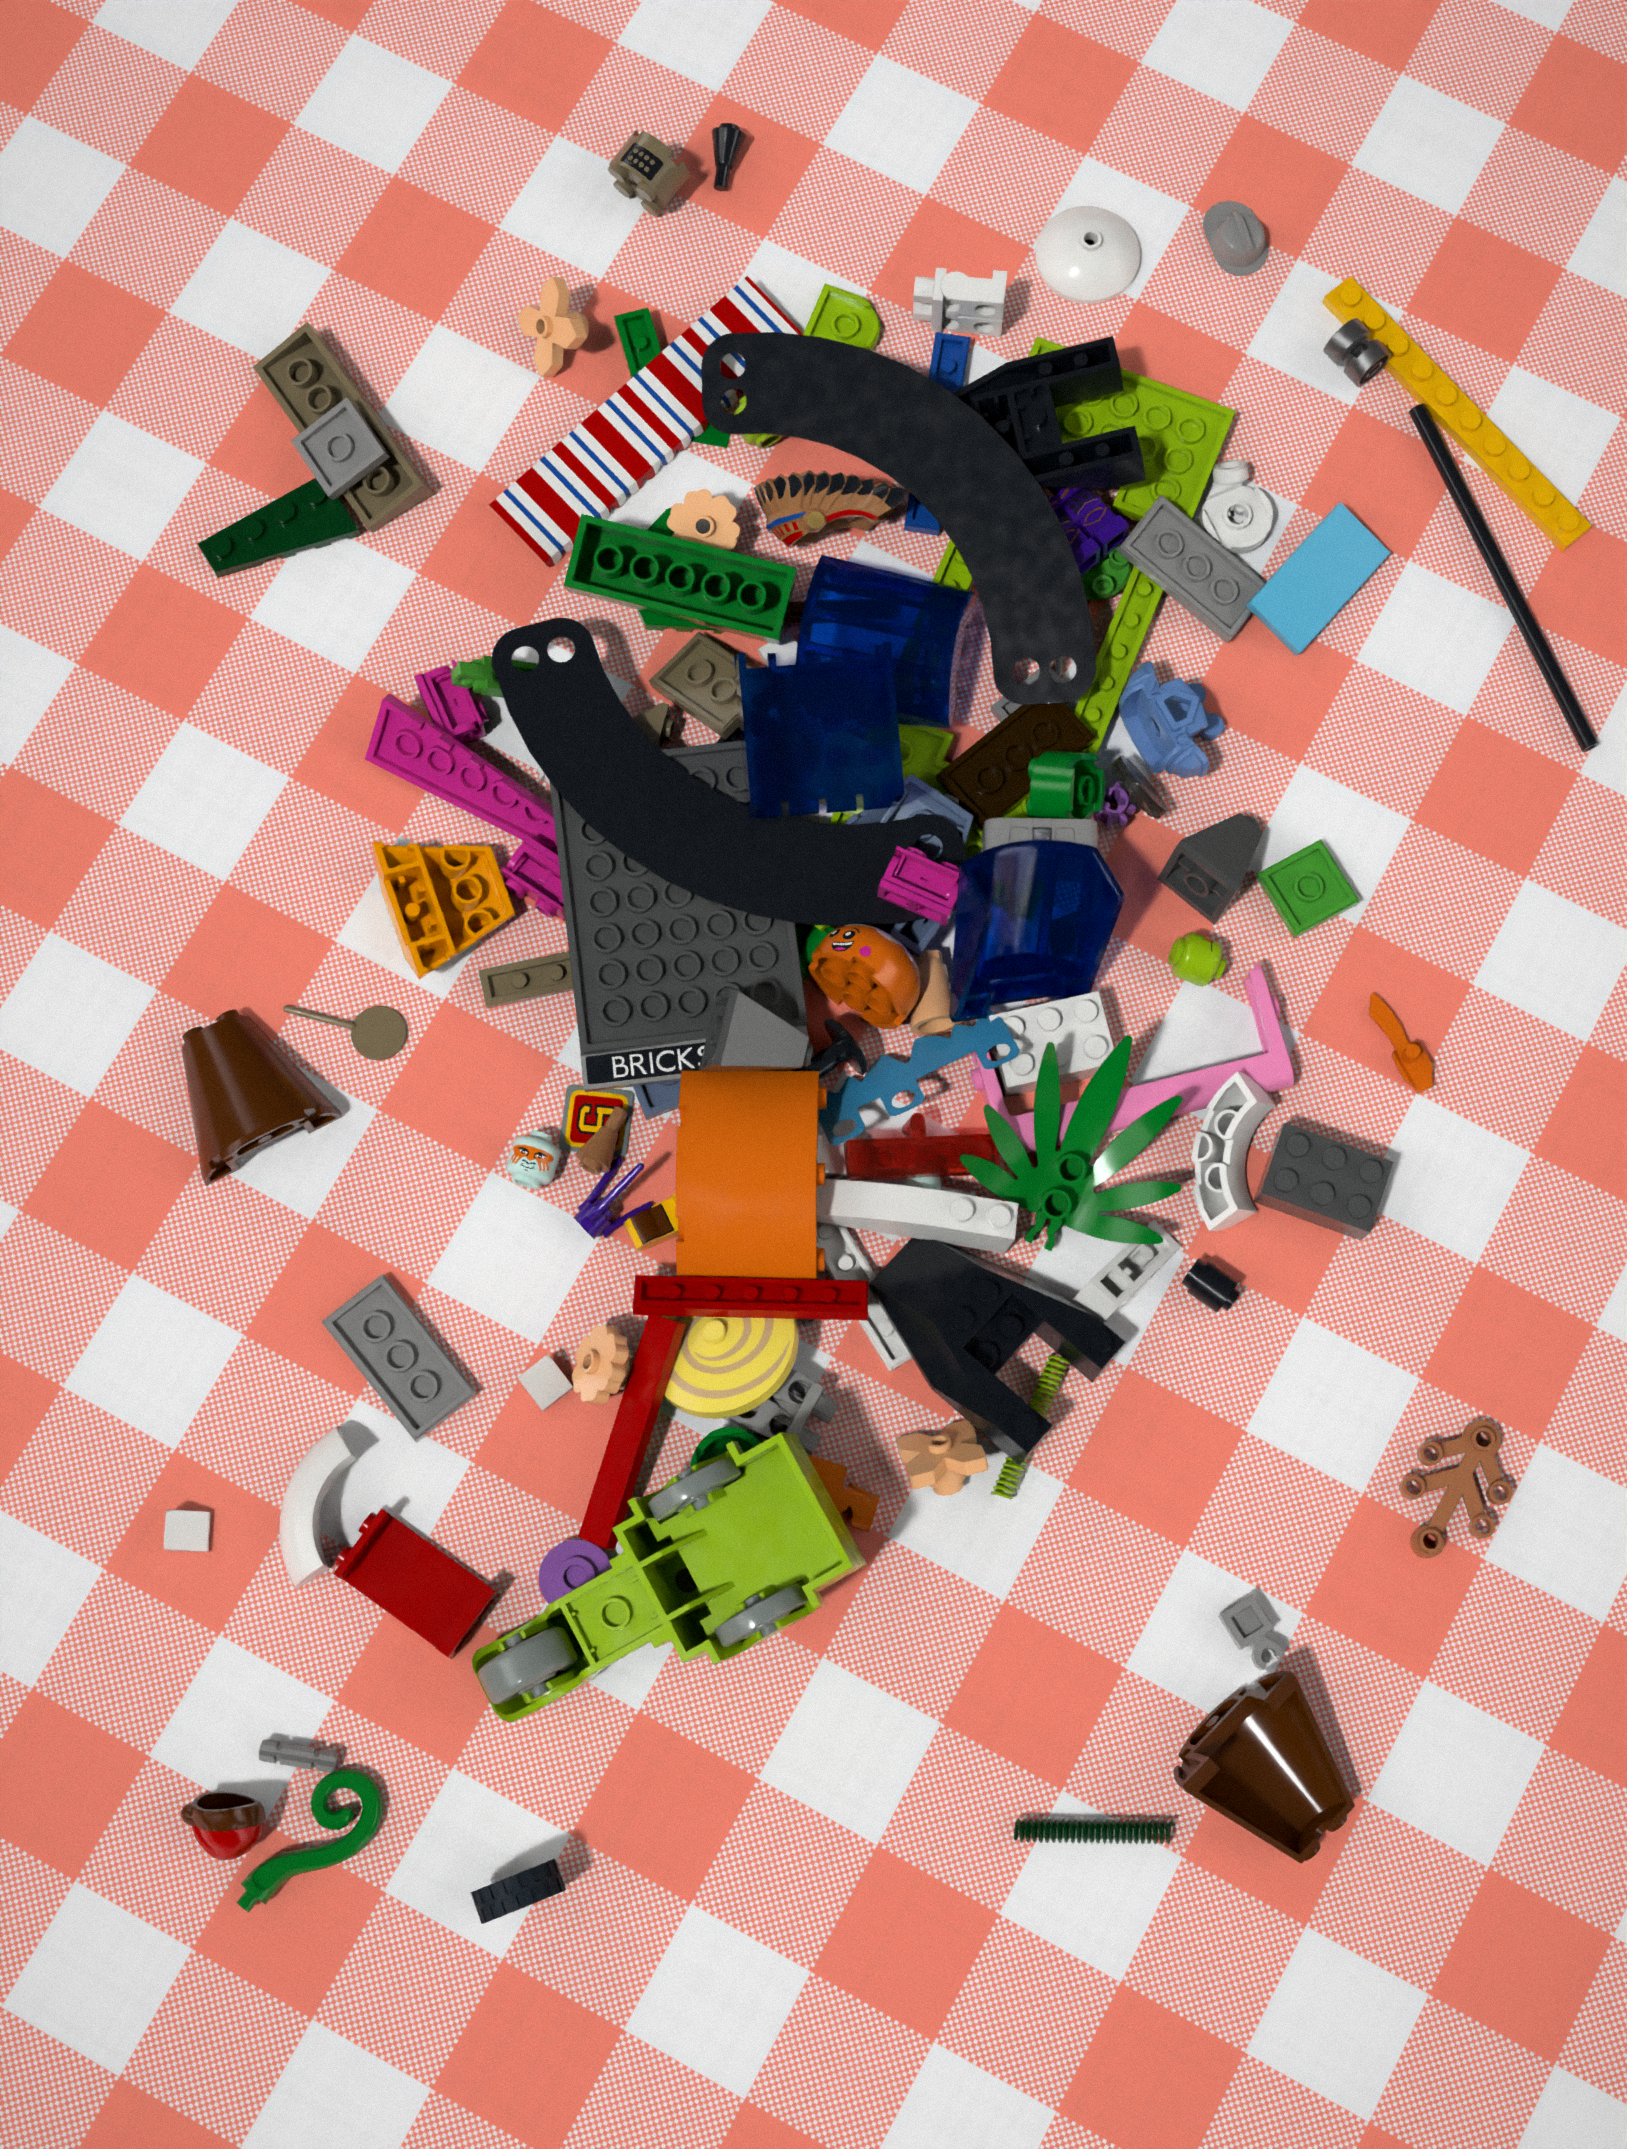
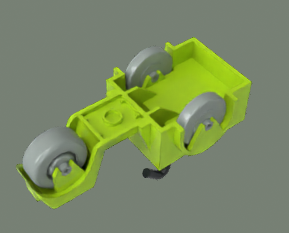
M780 1432L745 1453L738 1441H731L726 1444L728 1451L724 1454L684 1470L672 1477L661 1490L628 1500L634 1516L612 1528L624 1550L623 1553L609 1560L612 1569L550 1603L538 1617L506 1636L478 1649L474 1653L472 1659L473 1670L494 1712L507 1722H515L592 1681L600 1670L650 1642L654 1648L672 1642L682 1663L709 1655L713 1665L763 1642L824 1606L825 1602L819 1591L862 1568L867 1563L797 1434Z

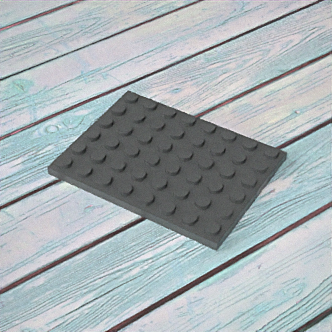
M770 737L660 750L686 773L716 792L748 807L780 816ZM550 782L581 1056L706 1039L716 997L730 989L742 992L791 1026H806L808 1028L795 923L755 916L720 905L665 881L625 856L590 827Z

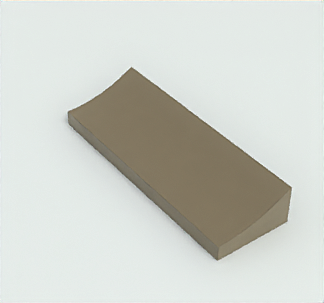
M308 322L253 366L299 433L303 432L346 397L354 402L390 456L343 493L369 531L372 533L376 532L402 512L436 495L326 339Z

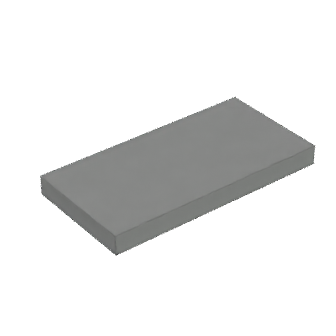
M1162 495L1155 500L1116 550L1226 643L1233 638L1252 613L1245 606L1246 603L1265 584L1260 577Z
M383 1274L322 1321L323 1325L416 1443L478 1395Z

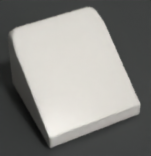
M549 1354L518 1377L520 1383L542 1411H545L573 1388Z
M166 1510L164 1550L209 1552L211 1512Z

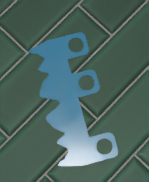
M983 1006L980 1010L981 1017L977 1020L974 1026L954 1025L951 1038L927 1036L915 1039L911 1057L907 1063L900 1062L888 1055H883L869 1067L863 1081L860 1082L855 1078L848 1077L838 1093L827 1092L826 1109H819V1122L829 1144L838 1145L861 1134L865 1129V1125L857 1108L877 1098H881L890 1116L900 1115L920 1105L924 1101V1095L916 1079L973 1051L976 1052L985 1069H994L1016 1058L1020 1050L1006 1024L999 1016L990 1022L989 1016L995 1013ZM1006 1044L1010 1047V1052L1005 1058L999 1061L987 1059V1052L993 1046ZM905 1090L914 1092L915 1098L908 1106L896 1108L892 1105L893 1097L899 1092ZM846 1119L855 1121V1129L850 1134L843 1137H837L833 1134L834 1126L840 1121Z

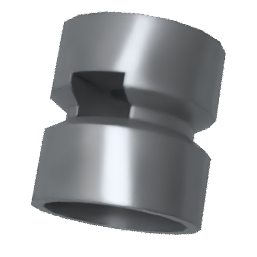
M1354 318L1343 325L1330 338L1323 352L1337 366L1344 365L1346 376L1357 387H1360L1369 382L1383 369L1391 358L1392 353L1378 339L1370 340L1371 332L1358 318Z

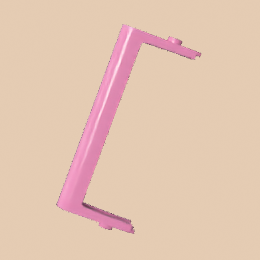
M1259 963L1253 964L1254 970L1248 972L1249 978L1244 979V984L1263 1054L1121 1089L1114 1113L1104 1134L1125 1129L1141 1115L1175 1095L1181 1096L1183 1100L1171 1117L1206 1109L1216 1092L1237 1071L1248 1075L1266 1093L1294 1086L1292 1065L1277 1019L1280 1016L1279 1003L1275 995H1270ZM988 1051L987 1059L991 1061V1057ZM971 1052L975 1069L970 1070V1076L975 1092L981 1090L985 1105L989 1104L1006 1120L1019 1138L1026 1153L1036 1151L1034 1111L1017 1116L1009 1115L995 1070L985 1069L976 1052ZM1079 1100L1060 1105L1056 1146L1061 1145L1068 1123Z

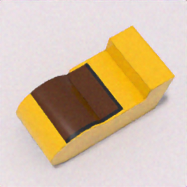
M676 1193L672 1194V1197L651 1206L652 1208L637 1213L624 1222V1226L637 1251L649 1249L678 1236V1218H676L675 1213Z

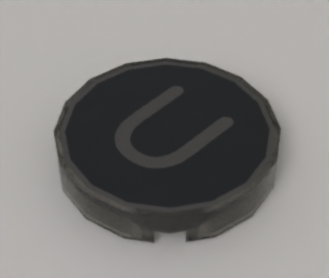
M1121 755L1111 763L1112 772L1117 780L1126 785L1131 798L1150 817L1159 819L1169 811L1164 800L1153 785L1128 758Z

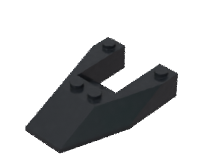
M1113 336L1007 362L953 393L981 415L1016 451L1041 487L1111 489L1146 480L1142 452L1135 426L1063 443L1055 412L1056 407L1124 391L1121 367Z
M911 1238L869 1283V1288L930 1388L1019 1466L1045 1438L1053 1425L995 1376L1026 1340L1035 1333L1059 1355L1069 1360L1073 1367L1093 1383L1126 1343L1096 1316L1032 1279L956 1246L937 1240Z

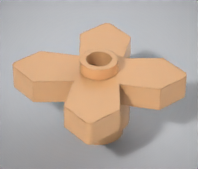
M550 277L541 288L540 306L527 305L517 317L523 335L537 337L534 362L540 376L553 377L563 366L564 348L578 349L587 339L589 332L586 316L577 310L568 309L571 294L563 277Z
M968 1420L947 1424L939 1435L928 1436L917 1432L896 1438L898 1453L902 1463H907L908 1479L913 1489L930 1486L938 1495H952L963 1488V1481L966 1476L989 1469L986 1454L982 1445H977L974 1427Z

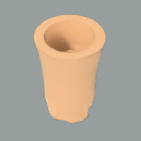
M926 949L920 957L912 955L919 968L921 991L916 1005L911 1010V1032L917 1035H934L951 1031L954 1025H961L963 1020L954 1000L947 966L943 963L942 953L939 950Z

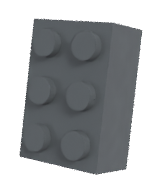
M1284 1123L1276 1133L1253 1202L1361 1241L1371 1232L1393 1161Z

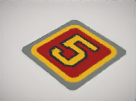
M569 1085L566 1089L559 1147L564 1151L577 1152L605 1125L614 1107H620L628 1115L617 1133L618 1138L613 1156L622 1157L626 1155L634 1094L631 1091L618 1089L585 1092L584 1087L581 1085Z

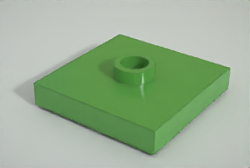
M1321 839L1266 868L1256 876V879L1294 939L1359 903L1358 897Z

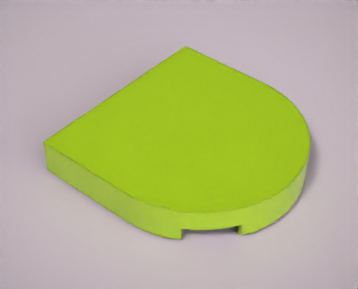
M824 284L803 335L822 337L873 351L880 335V322L869 301L856 294Z

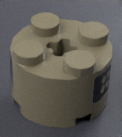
M637 130L629 137L608 167L610 174L617 179L613 184L614 187L627 198H630L632 194L642 200V207L655 217L670 204L690 178V173L682 161L678 166L673 162L671 156L674 152L668 146L645 131L638 134Z

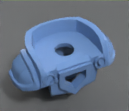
M1146 661L1129 677L1124 693L1120 696L1119 711L1123 724L1142 759L1153 773L1158 774L1167 771L1169 775L1175 774L1181 778L1197 775L1201 778L1208 772L1209 759L1195 745L1193 736L1199 734L1201 738L1207 741L1217 739L1224 728L1223 719L1219 715L1208 714L1202 704L1205 701L1206 692L1200 684L1191 683L1187 685L1181 678L1159 685L1152 662Z

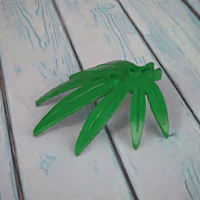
M1125 1036L1116 1045L1091 1078L1070 1118L1059 1151L1055 1150L1060 1118L1059 1071L1055 1046L1052 1042L1046 1044L1038 1072L1034 1098V1139L1038 1160L1036 1167H1032L1022 1143L1006 1120L989 1104L984 1105V1115L991 1137L1002 1158L1018 1178L1014 1179L995 1163L978 1156L963 1153L959 1156V1159L966 1169L991 1192L1008 1202L1019 1203L1018 1207L1035 1212L1034 1225L1027 1230L1024 1237L1025 1241L1032 1243L1035 1233L1042 1230L1045 1220L1049 1218L1050 1221L1045 1231L1047 1240L1043 1246L1044 1249L1052 1251L1054 1246V1233L1062 1224L1086 1235L1108 1241L1129 1244H1160L1163 1242V1238L1158 1233L1138 1222L1113 1215H1100L1099 1212L1125 1210L1154 1203L1181 1191L1182 1187L1180 1184L1164 1181H1143L1119 1185L1099 1193H1095L1094 1188L1123 1168L1152 1141L1177 1110L1183 1100L1182 1097L1175 1095L1141 1115L1104 1149L1093 1165H1089L1109 1125L1121 1093L1130 1057L1131 1036Z

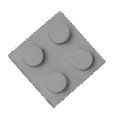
M348 397L291 440L327 496L332 500L338 498L390 457L354 402Z

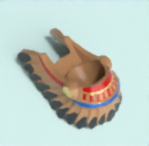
M810 470L801 475L792 472L789 477L779 474L776 479L768 478L765 482H761L754 487L757 500L767 518L766 530L774 534L788 548L799 544H811L818 536L840 528H856L868 531L872 526L883 522L896 513V506L904 501L906 490L900 487H889L885 481L875 484L873 479L861 481L854 474L846 476L839 472L830 475L825 470L818 474Z

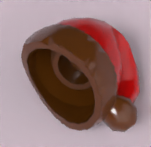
M216 1791L204 1793L195 1798L193 1803H188L182 1807L181 1810L182 1820L192 1826L195 1839L210 1856L218 1860H233L249 1852L261 1836L264 1822L266 1821L264 1807L260 1801L232 1792Z

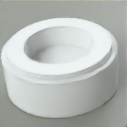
M1228 460L1215 464L1212 469L1213 482L1216 484H1234L1247 480L1249 478L1248 463L1243 460Z

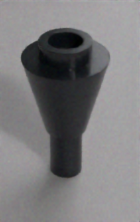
M722 123L719 127L712 129L715 166L717 167L714 189L718 191H727L730 170L733 168L746 138V135L740 131V127L732 123Z

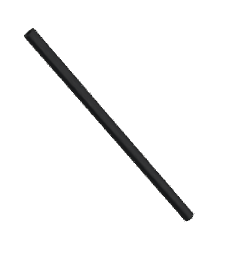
M1424 403L1416 405L1409 411V415L1581 751L1587 752L1597 747L1599 742Z

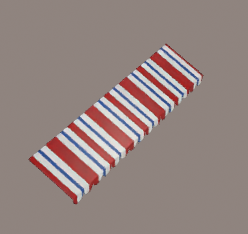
M746 276L491 502L489 506L536 553L547 567L555 566L562 557V551L570 552L573 550L581 514L606 520L611 513V507L616 509L625 503L628 495L627 492L629 494L638 492L643 485L644 479H652L658 473L660 464H669L673 460L676 450L682 451L688 447L692 435L695 437L700 436L706 430L708 421L702 406L701 364L706 349L715 339L730 333L779 332L803 335L802 332ZM738 353L727 354L720 364L721 373L728 379L738 378L745 370V360ZM730 389L725 392L721 400L722 409L734 406L739 399L740 393L744 394V392L740 389Z

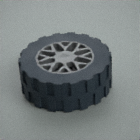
M552 1859L473 1891L471 1895L481 1924H484L563 1892L566 1888L556 1860Z

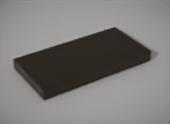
M1064 703L1021 705L936 775V780L950 795L959 799V805L973 815V820L983 830L986 820L1003 818L1030 795L1031 779L1028 774V766L1032 758H1039L1046 751L1083 752L1095 742L1096 737Z

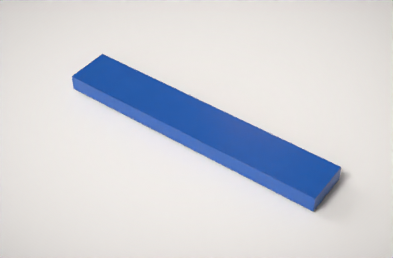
M936 332L928 378L952 393L963 388L971 337ZM909 493L904 531L939 536L941 525L913 494Z

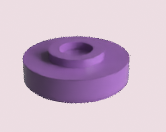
M584 1540L565 1541L552 1548L543 1559L539 1570V1587L544 1599L550 1604L612 1569L607 1555L595 1544Z

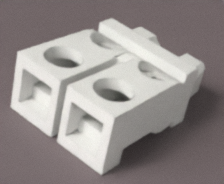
M936 268L935 278L915 277L913 319L931 321V332H942L943 327L951 332L1001 337L1008 271L993 270L992 279L968 277L958 271L946 274V268Z

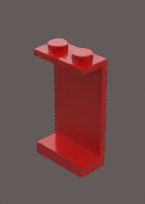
M382 1508L377 1515L374 1512L370 1513L359 1528V1532L362 1533L361 1537L353 1547L348 1544L337 1557L335 1564L338 1568L333 1574L349 1583L435 1646V1649L446 1657L453 1659L499 1593Z

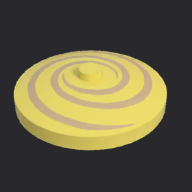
M663 1316L686 1324L664 1397L673 1406L690 1415L719 1419L748 1412L768 1400L782 1386L795 1363L799 1344L796 1319Z

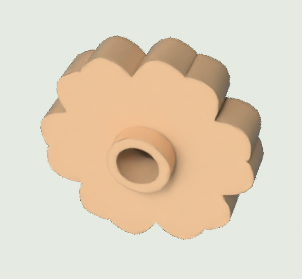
M701 489L697 492L690 491L685 495L684 504L676 503L671 507V515L667 519L668 528L674 531L671 537L727 551L735 549L737 539L741 534L740 527L733 522L737 517L738 511L726 496L719 495L713 498V495L707 489ZM700 520L709 521L710 530L707 533L702 534L698 532L697 524Z
M608 1325L594 1326L590 1337L584 1336L580 1347L576 1351L575 1361L577 1366L572 1373L573 1389L575 1393L581 1394L583 1402L594 1405L606 1404L610 1393L616 1394L619 1390H623L626 1387L635 1357L628 1350L627 1338L620 1336L618 1328Z

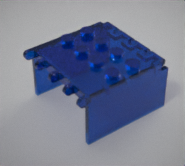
M891 642L875 645L874 653L876 659L851 661L850 647L842 648V661L814 663L813 651L807 650L805 651V664L776 666L775 653H768V667L747 668L745 653H738L737 656H734L748 818L782 817L781 803L788 802L789 816L819 814V800L825 799L826 813L856 811V797L861 796L864 810L884 809L899 805L905 792Z

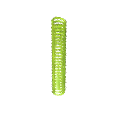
M1055 1355L1048 1356L1049 1361L1045 1362L1046 1367H1043L1042 1378H1039V1383L1036 1384L1035 1395H1032V1400L1029 1401L1030 1406L1034 1410L1046 1415L1049 1414L1048 1411L1035 1404L1050 1409L1051 1406L1038 1399L1048 1403H1053V1400L1040 1393L1052 1398L1056 1396L1054 1393L1046 1391L1041 1387L1057 1392V1388L1045 1382L1060 1386L1059 1382L1046 1376L1061 1381L1063 1380L1061 1376L1050 1371L1065 1375L1064 1371L1051 1365L1064 1370L1068 1369L1066 1365L1058 1363L1053 1359L1067 1364L1070 1363L1069 1360ZM1006 1457V1462L1003 1463L1004 1468L1000 1469L1002 1474L998 1475L999 1480L995 1481L997 1485L993 1486L995 1491H992L991 1495H999L1011 1500L1013 1497L1001 1490L1015 1494V1490L1005 1485L1013 1488H1018V1486L1005 1478L1018 1483L1020 1479L1008 1473L1019 1477L1023 1475L1010 1467L1024 1471L1025 1468L1012 1462L1014 1460L1010 1457ZM1026 1461L1022 1463V1465H1028Z

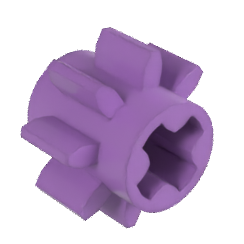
M1116 782L1114 787H1105L1101 812L1096 811L1094 813V820H1100L1106 824V830H1109L1111 825L1117 823L1124 828L1128 821L1126 815H1134L1136 810L1135 805L1128 804L1133 791L1125 792L1120 788L1119 782ZM1109 802L1116 803V810L1109 809Z

